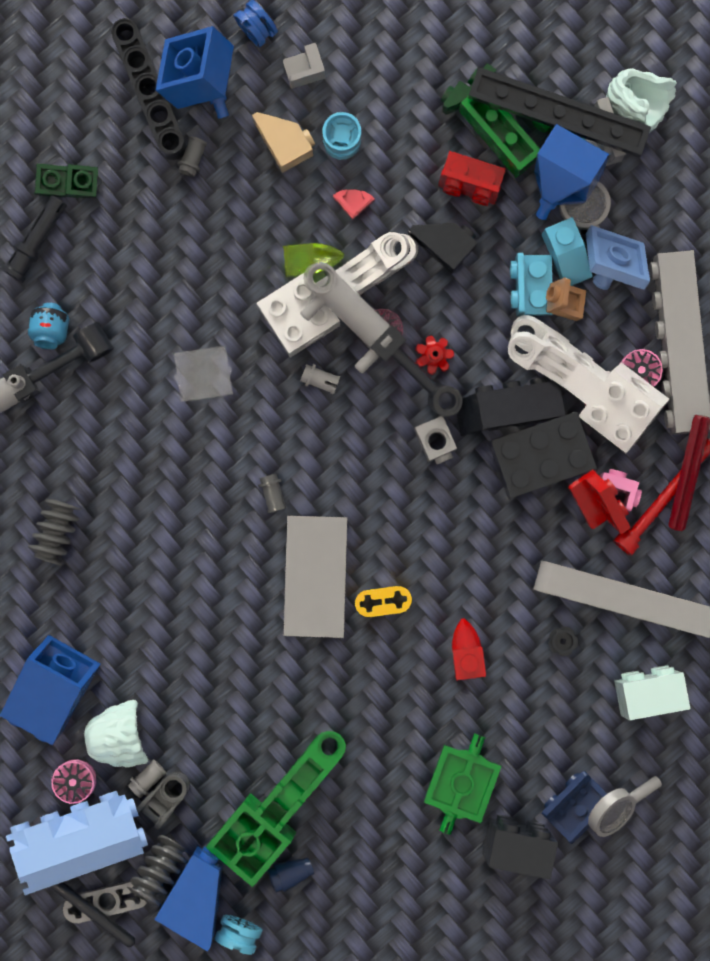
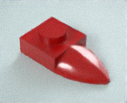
M461 618L452 639L456 680L486 677L483 647L481 646L479 636L474 627L465 618Z

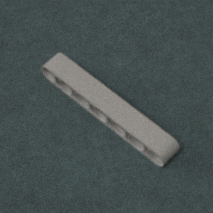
M541 561L533 590L710 638V606L546 561Z

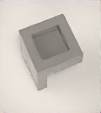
M316 43L304 46L305 53L283 60L291 89L325 79V70Z

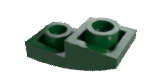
M486 63L483 69L496 73V69ZM478 68L467 82L471 85L470 87L462 81H459L455 88L451 85L448 87L441 98V101L444 102L442 113L448 115L459 110L460 103L469 96Z
M37 163L34 195L96 198L98 167L71 164L57 166Z

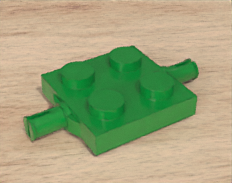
M473 734L468 750H458L445 744L443 745L423 801L426 804L439 808L445 813L439 831L445 833L446 830L448 835L452 834L456 818H467L478 823L482 822L501 769V765L488 761L480 755L486 737L480 735L479 738V734Z

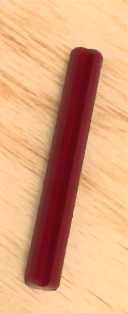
M695 415L693 417L669 519V527L673 530L684 531L686 529L710 428V418L705 415Z

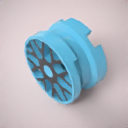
M223 915L220 921L222 927L221 930L216 932L215 941L231 950L234 948L240 950L239 952L243 954H254L257 947L255 941L260 938L263 930L245 919L232 915Z

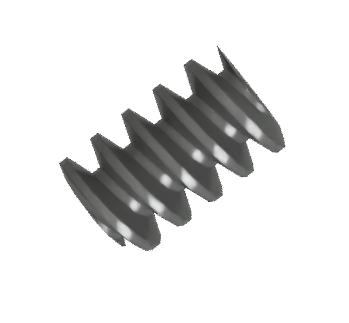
M46 499L45 503L51 507V510L41 511L40 514L47 519V522H37L36 524L43 530V533H33L32 537L39 543L38 545H28V548L35 553L34 557L62 566V561L56 556L66 555L67 551L60 545L71 543V540L65 533H74L76 529L69 524V521H79L80 518L73 510L83 509L55 499Z
M159 835L157 838L161 846L154 845L151 847V852L155 857L145 856L144 862L148 867H138L137 872L141 878L132 877L130 882L134 888L127 887L140 899L156 906L161 905L156 895L166 896L168 894L163 884L174 885V881L169 876L170 873L181 874V871L176 866L177 862L182 864L188 863L182 855L184 852L187 853V850L163 835Z

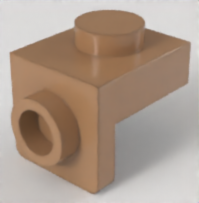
M565 277L550 283L546 293V312L574 321L583 319L586 290L571 286V280Z

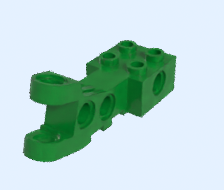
M333 731L321 732L263 802H260L250 793L206 846L211 853L251 887L258 882L291 843L297 832L286 823L344 755L346 744L342 736ZM330 737L337 742V750L331 755H326L322 752L321 744L323 740Z

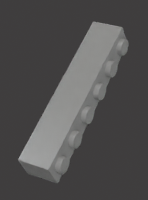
M694 250L658 253L653 258V262L649 264L650 278L655 280L656 292L652 294L653 308L658 310L659 321L655 323L657 339H661L662 351H659L658 358L665 372V381L661 383L662 394L669 398L668 410L664 413L666 428L671 430V435L690 433L695 415H705L710 418V402Z

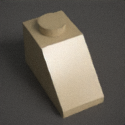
M259 112L252 115L256 128L282 173L313 156L312 146L315 145V142L307 129L302 131L298 123Z

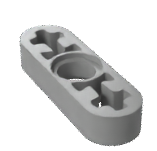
M130 881L78 893L88 902H90L89 897L93 896V905L107 916L139 909L147 904L142 899H140V902H137L135 897H130L124 900L126 906H121L122 897L118 889H123L122 895L131 893L127 888H133ZM111 893L115 897L116 904L112 909H104L100 906L99 897L101 894ZM68 901L65 902L63 913L68 921L82 923L91 920L82 912L81 916H78L76 912H71L70 908L73 905Z

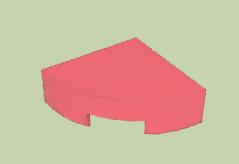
M355 189L341 190L333 195L336 202L352 220L375 201L369 193Z

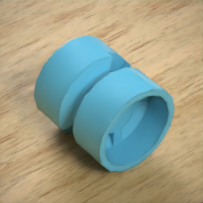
M337 112L330 115L322 128L323 146L326 152L331 157L339 160L353 157L359 151L361 145V126L358 119L346 112Z

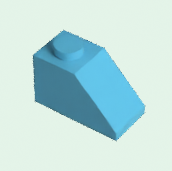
M573 217L545 228L542 237L549 254L552 255V261L560 279L564 277L570 279V285L573 286L592 278L585 244Z

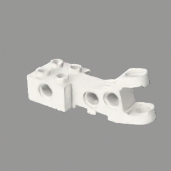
M389 232L372 242L366 250L335 271L354 291L362 295L376 284L378 285L412 262L418 254L417 241L408 234ZM400 242L401 252L397 255L395 246ZM304 273L257 302L258 309L290 358L340 326V320L326 305L309 321L300 315V312L316 296L305 286ZM326 276L317 283L314 282V284L322 287L327 283L328 277Z
M530 315L518 317L513 322L511 328V338L508 344L510 358L526 370H537L584 402L586 406L579 414V417L627 453L669 401V398L622 362L612 372L605 371L593 361V358L585 352H580L569 343L570 341L537 318ZM522 325H529L534 329L535 333L534 335L529 332L518 333V328ZM515 344L528 352V354L518 353L515 349Z

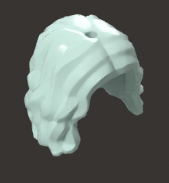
M626 69L619 72L609 83L606 97H609L614 114L651 126V132L658 126L659 122H662L665 113L668 112L669 103L675 98V85L677 82L672 78L658 77L651 72Z
M136 700L126 701L118 706H111L88 722L85 727L84 738L87 753L97 762L107 763L114 767H133L148 762L138 737L136 716L138 702Z

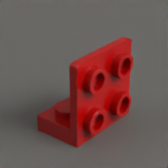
M449 151L438 187L443 188V192L448 195L460 197V194L472 197L471 201L476 204L488 206L489 203L495 204L506 168Z

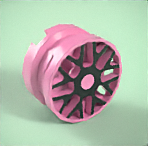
M634 350L621 361L653 387L661 379L663 372L662 363L658 356L649 350Z
M71 759L63 763L55 770L52 777V789L55 795L61 801L69 804L80 803L86 800L93 793L97 784L94 768L88 762L79 759Z

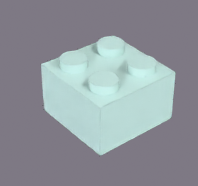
M669 665L651 668L652 674L644 675V672L639 673V671L622 673V679L614 680L620 714L628 720L690 709L684 673L674 670V667H669Z

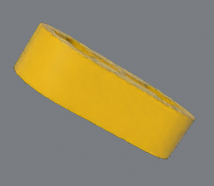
M402 586L362 591L357 595L355 607L359 614L365 617L398 614L409 609L412 597L410 592ZM395 591H400L402 596L407 597V601L402 603V608H396L394 603L385 604V598H392L395 595ZM365 595H370L373 600L381 599L382 605H375L372 607V612H366L365 607H360V602L364 601Z

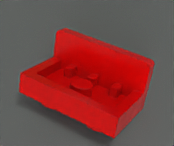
M592 469L569 485V490L591 529H595L606 520L620 534L631 528L626 519L629 513L623 503L616 499L615 496L618 494V491L609 479L604 481Z

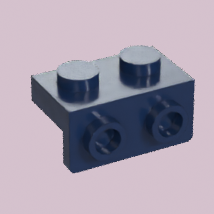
M585 770L580 774H574L566 782V788L559 795L552 796L545 803V809L541 813L571 844L590 827L588 819L591 811L607 795Z

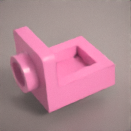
M609 469V473L604 472L600 474L604 481L609 479L618 492L626 494L623 505L628 512L632 510V507L637 508L642 490H638L639 482L627 479V473L614 469Z

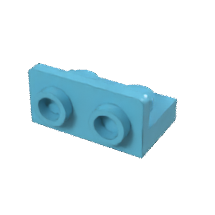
M517 253L515 261H510V278L516 279V290L511 291V308H516V316H552V313L546 312V293L550 283H552V255H524V253Z

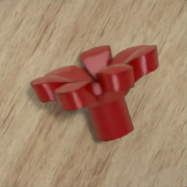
M427 336L425 338L426 345L418 344L416 346V352L421 354V357L416 360V364L420 368L427 365V373L430 375L436 374L438 367L443 372L447 371L450 365L446 360L454 358V351L446 349L448 340L440 338L436 342L434 336ZM433 352H437V357L433 356Z

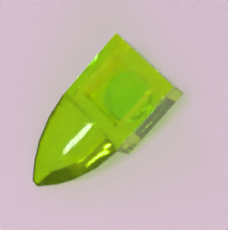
M320 243L283 246L286 277L300 276L310 265L315 263H326L333 267L344 258V253L340 250ZM319 269L315 271L313 275H316L317 272H321L323 270Z

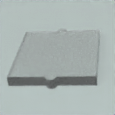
M226 346L174 353L177 372L174 379L178 381L181 402L233 395L230 379L232 368L228 365Z

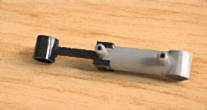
M315 263L306 269L303 277L304 284L316 296L300 312V315L309 321L324 305L337 315L370 349L355 364V368L361 374L378 358L386 362L392 356L429 393L428 404L432 411L443 416H452L459 412L463 402L460 392L448 385H442L441 383L437 385L400 348L406 339L336 273L332 266L326 263ZM319 269L325 271L328 277L327 283L322 287L316 286L312 279L314 272ZM448 392L451 395V404L447 408H441L438 403L441 394Z
M95 322L79 330L73 335L77 344L75 347L35 370L29 372L24 365L20 364L4 373V377L0 379V413L19 402L24 403L40 394L41 392L36 382L79 357L84 356L87 362L91 363L110 353L114 347L100 323Z

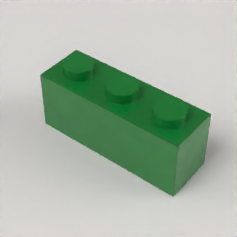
M468 97L460 103L459 112L515 178L536 162L540 148L509 112L468 99Z

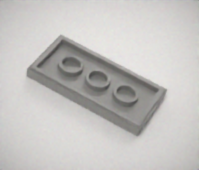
M287 516L283 636L344 638L347 517Z

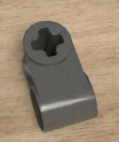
M171 772L136 808L137 812H142L155 824L154 828L159 830L190 789L189 778L182 772ZM168 781H179L182 785V793H171L168 790Z

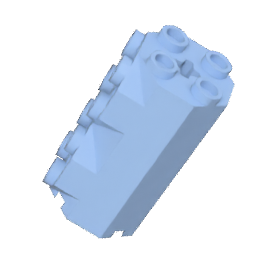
M114 791L99 796L101 803L89 806L88 801L70 806L71 813L60 817L58 811L40 817L41 823L30 827L28 821L10 827L12 834L6 835L7 842L14 840L15 846L9 849L20 884L24 882L28 884V887L23 889L24 895L143 854L142 847L147 846L148 843L143 828L136 829L133 817L138 816V812L133 798L127 800L125 794L119 796L118 792Z

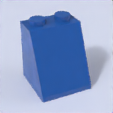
M48 635L27 658L0 716L8 720L11 725L20 727L33 734L38 740L53 745L63 733L101 664Z
M197 846L154 920L208 952L216 932L223 862L211 853L206 846L203 849Z

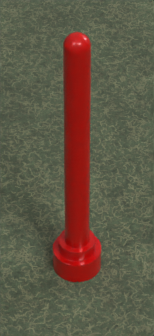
M710 438L706 440L701 464L710 454ZM681 470L634 526L623 534L619 533L613 540L628 555L632 556L639 548L638 543L641 541L639 537L675 496Z

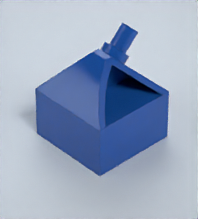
M213 26L165 39L155 91L177 109L209 101L210 105H214L218 119L229 116L225 100H227L226 91L234 45Z
M556 124L537 154L534 175L541 195L539 200L541 205L536 216L541 220H546L551 210L555 209L557 205L586 203L604 174L609 154Z

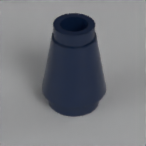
M308 857L273 864V868L267 870L275 893L280 891L285 893L309 876L314 875Z

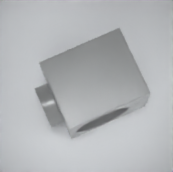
M443 416L415 427L414 431L428 462L435 460L438 465L453 458L451 452L456 451L457 447ZM433 434L443 436L445 440L444 448L440 450L432 449L428 443L429 437Z

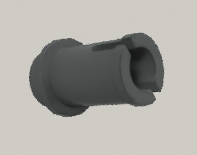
M192 136L188 138L183 158L177 163L180 173L195 177L196 173L200 172L198 166L207 145L204 140Z
M277 474L259 478L261 484L258 486L259 488L262 487L268 513L287 508L279 483L282 482V479H278Z

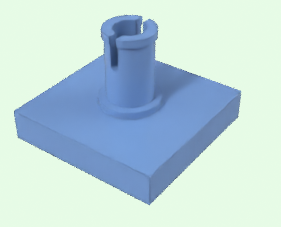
M591 225L586 232L590 272L596 274L593 277L595 286L608 290L613 280L645 290L650 282L644 243Z

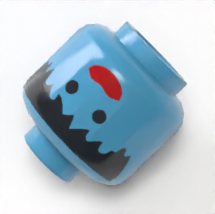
M44 303L43 306L37 307L31 312L28 336L34 341V345L39 348L56 349L57 345H61L66 341L69 316L61 310L58 304Z

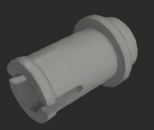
M306 364L300 381L304 382L306 387L312 385L334 394L340 376L315 368V364L312 366Z
M153 759L136 778H130L132 782L128 787L139 798L143 795L148 796L149 793L147 791L167 772Z

